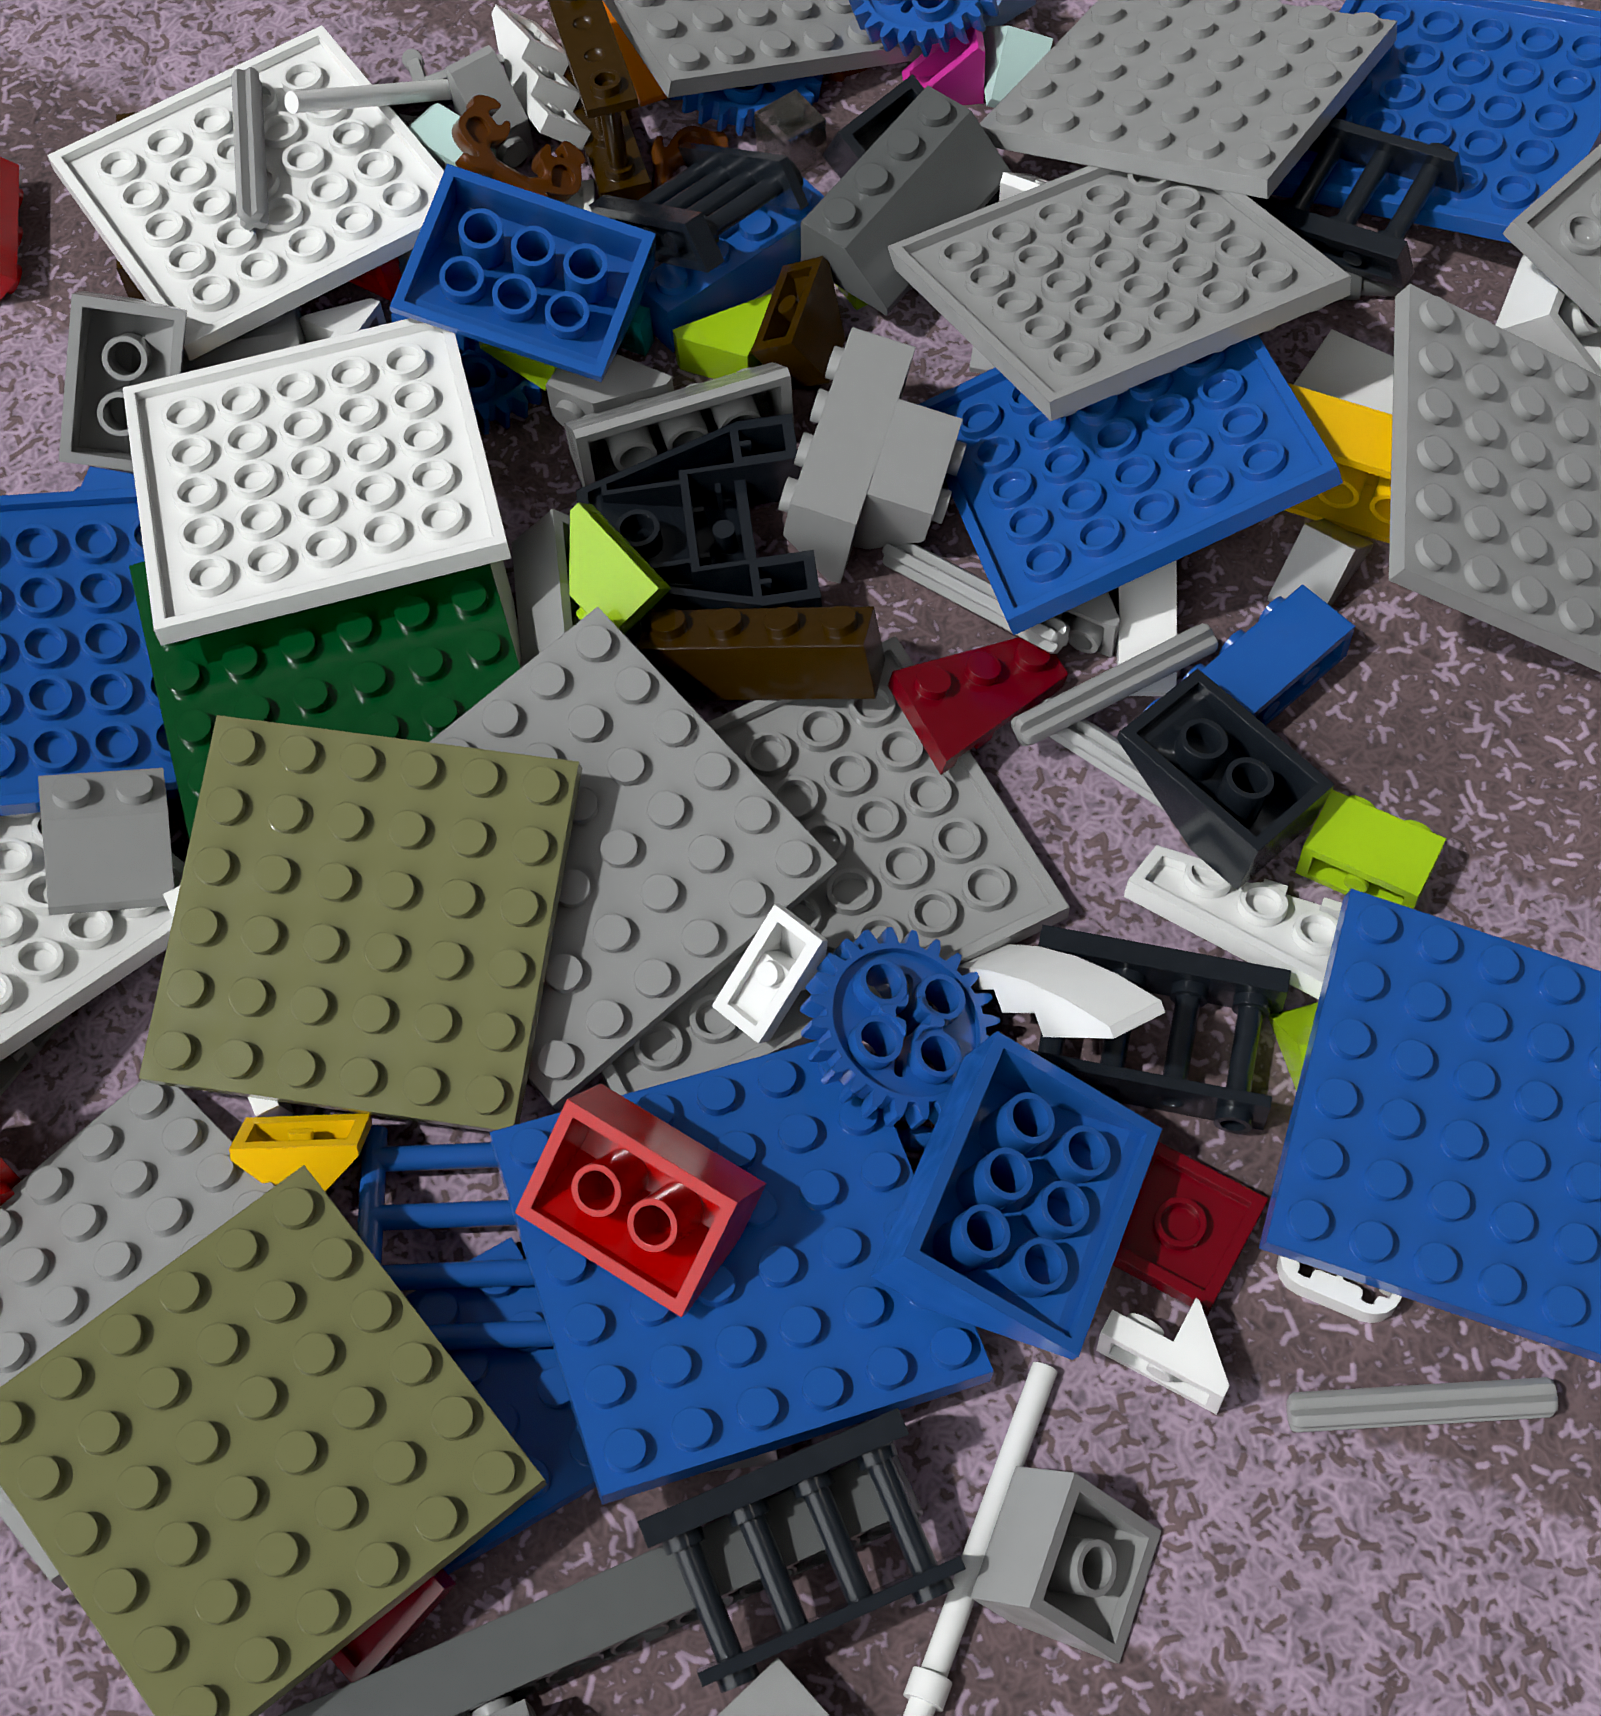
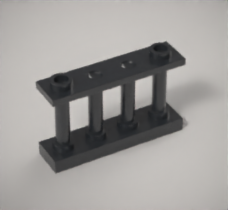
M1333 118L1308 150L1318 154L1290 202L1278 203L1265 198L1246 196L1344 271L1404 289L1414 273L1408 242L1405 241V238L1435 186L1456 193H1460L1465 184L1459 153L1440 143L1426 144ZM1339 159L1366 166L1337 216L1328 218L1308 212ZM1386 173L1414 180L1385 230L1375 232L1356 226Z
M685 142L678 147L687 166L685 170L638 201L603 195L591 203L589 207L593 213L656 233L655 261L708 273L725 262L717 245L719 243V235L764 205L802 210L809 203L802 190L804 184L802 174L795 163L786 155Z
M1042 924L1039 947L1077 956L1120 975L1146 992L1170 996L1171 1001L1175 1005L1163 1075L1125 1068L1131 1030L1114 1039L1104 1038L1100 1063L1062 1056L1066 1037H1043L1042 1032L1038 1051H1030L1119 1103L1212 1120L1218 1129L1230 1133L1243 1134L1250 1132L1252 1128L1264 1129L1271 1109L1272 1096L1251 1092L1262 1019L1267 1018L1271 1014L1282 1012L1288 994L1291 970ZM1207 1003L1232 1008V1011L1237 1015L1226 1087L1188 1080L1199 1009Z
M898 1408L637 1521L648 1548L662 1543L667 1556L674 1553L716 1659L697 1669L702 1687L716 1681L721 1693L732 1690L757 1678L760 1673L756 1663L907 1595L912 1594L916 1605H919L955 1589L951 1576L966 1569L961 1555L953 1554L936 1561L893 1459L894 1456L899 1454L894 1441L909 1435ZM856 1458L861 1471L868 1469L911 1572L874 1590L870 1586L829 1487L830 1484L835 1483L830 1469ZM792 1486L796 1499L804 1497L846 1600L845 1603L809 1619L806 1617L765 1516L766 1512L771 1511L766 1497ZM726 1514L731 1526L739 1525L781 1629L780 1632L744 1648L741 1647L700 1544V1541L706 1539L701 1525Z

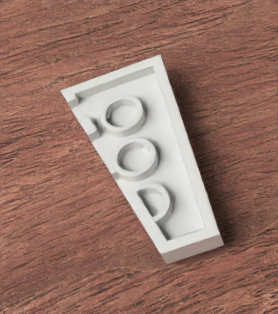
M1159 845L1154 847L1129 878L1124 897L1249 963L1291 970L1289 984L1319 1000L1342 906L1341 902L1324 897L1322 904L1319 905L1286 894L1287 885L1264 879L1263 882H1246L1236 890L1202 859Z

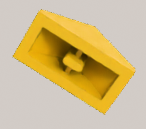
M358 1113L246 1117L229 1148L230 1159L259 1182H272L275 1186L305 1165L322 1189L326 1191L359 1156L372 1126L371 1115Z

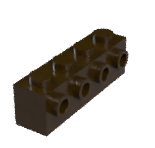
M874 606L649 610L637 645V649L685 700L876 699L885 663V655Z

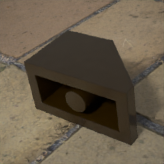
M824 256L782 266L751 353L763 365L773 362L787 367L791 375L792 390L829 383L831 380L825 378L828 363L834 346L843 347L845 334L830 263Z

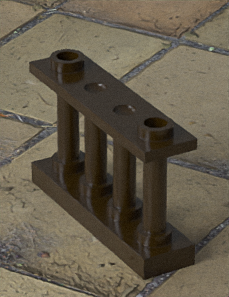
M547 0L569 64L563 76L578 90L580 96L573 113L591 131L583 151L599 198L603 195H610L638 201L650 193L652 188L625 110L639 107V102L603 1Z

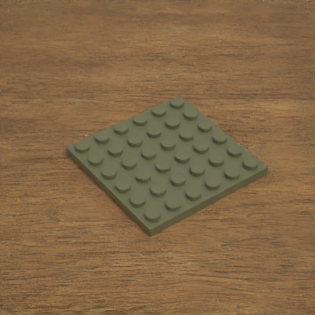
M217 715L139 1079L147 1083L489 1132L520 1124L583 769L579 761Z
M305 1165L0 1387V1486L154 1716H259L547 1485L536 1467Z

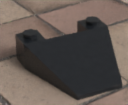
M792 413L736 421L576 490L577 503L594 505L670 586L671 590L652 609L702 610L822 607L814 550L756 558L749 506L779 502L787 478L791 477L798 480L800 476V467L794 465L798 450Z

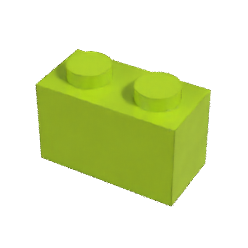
M1332 789L1303 845L1295 873L1344 895L1350 889H1354L1415 909L1447 838L1433 833L1430 828L1418 821L1402 820L1379 810L1370 801L1362 797L1347 796Z

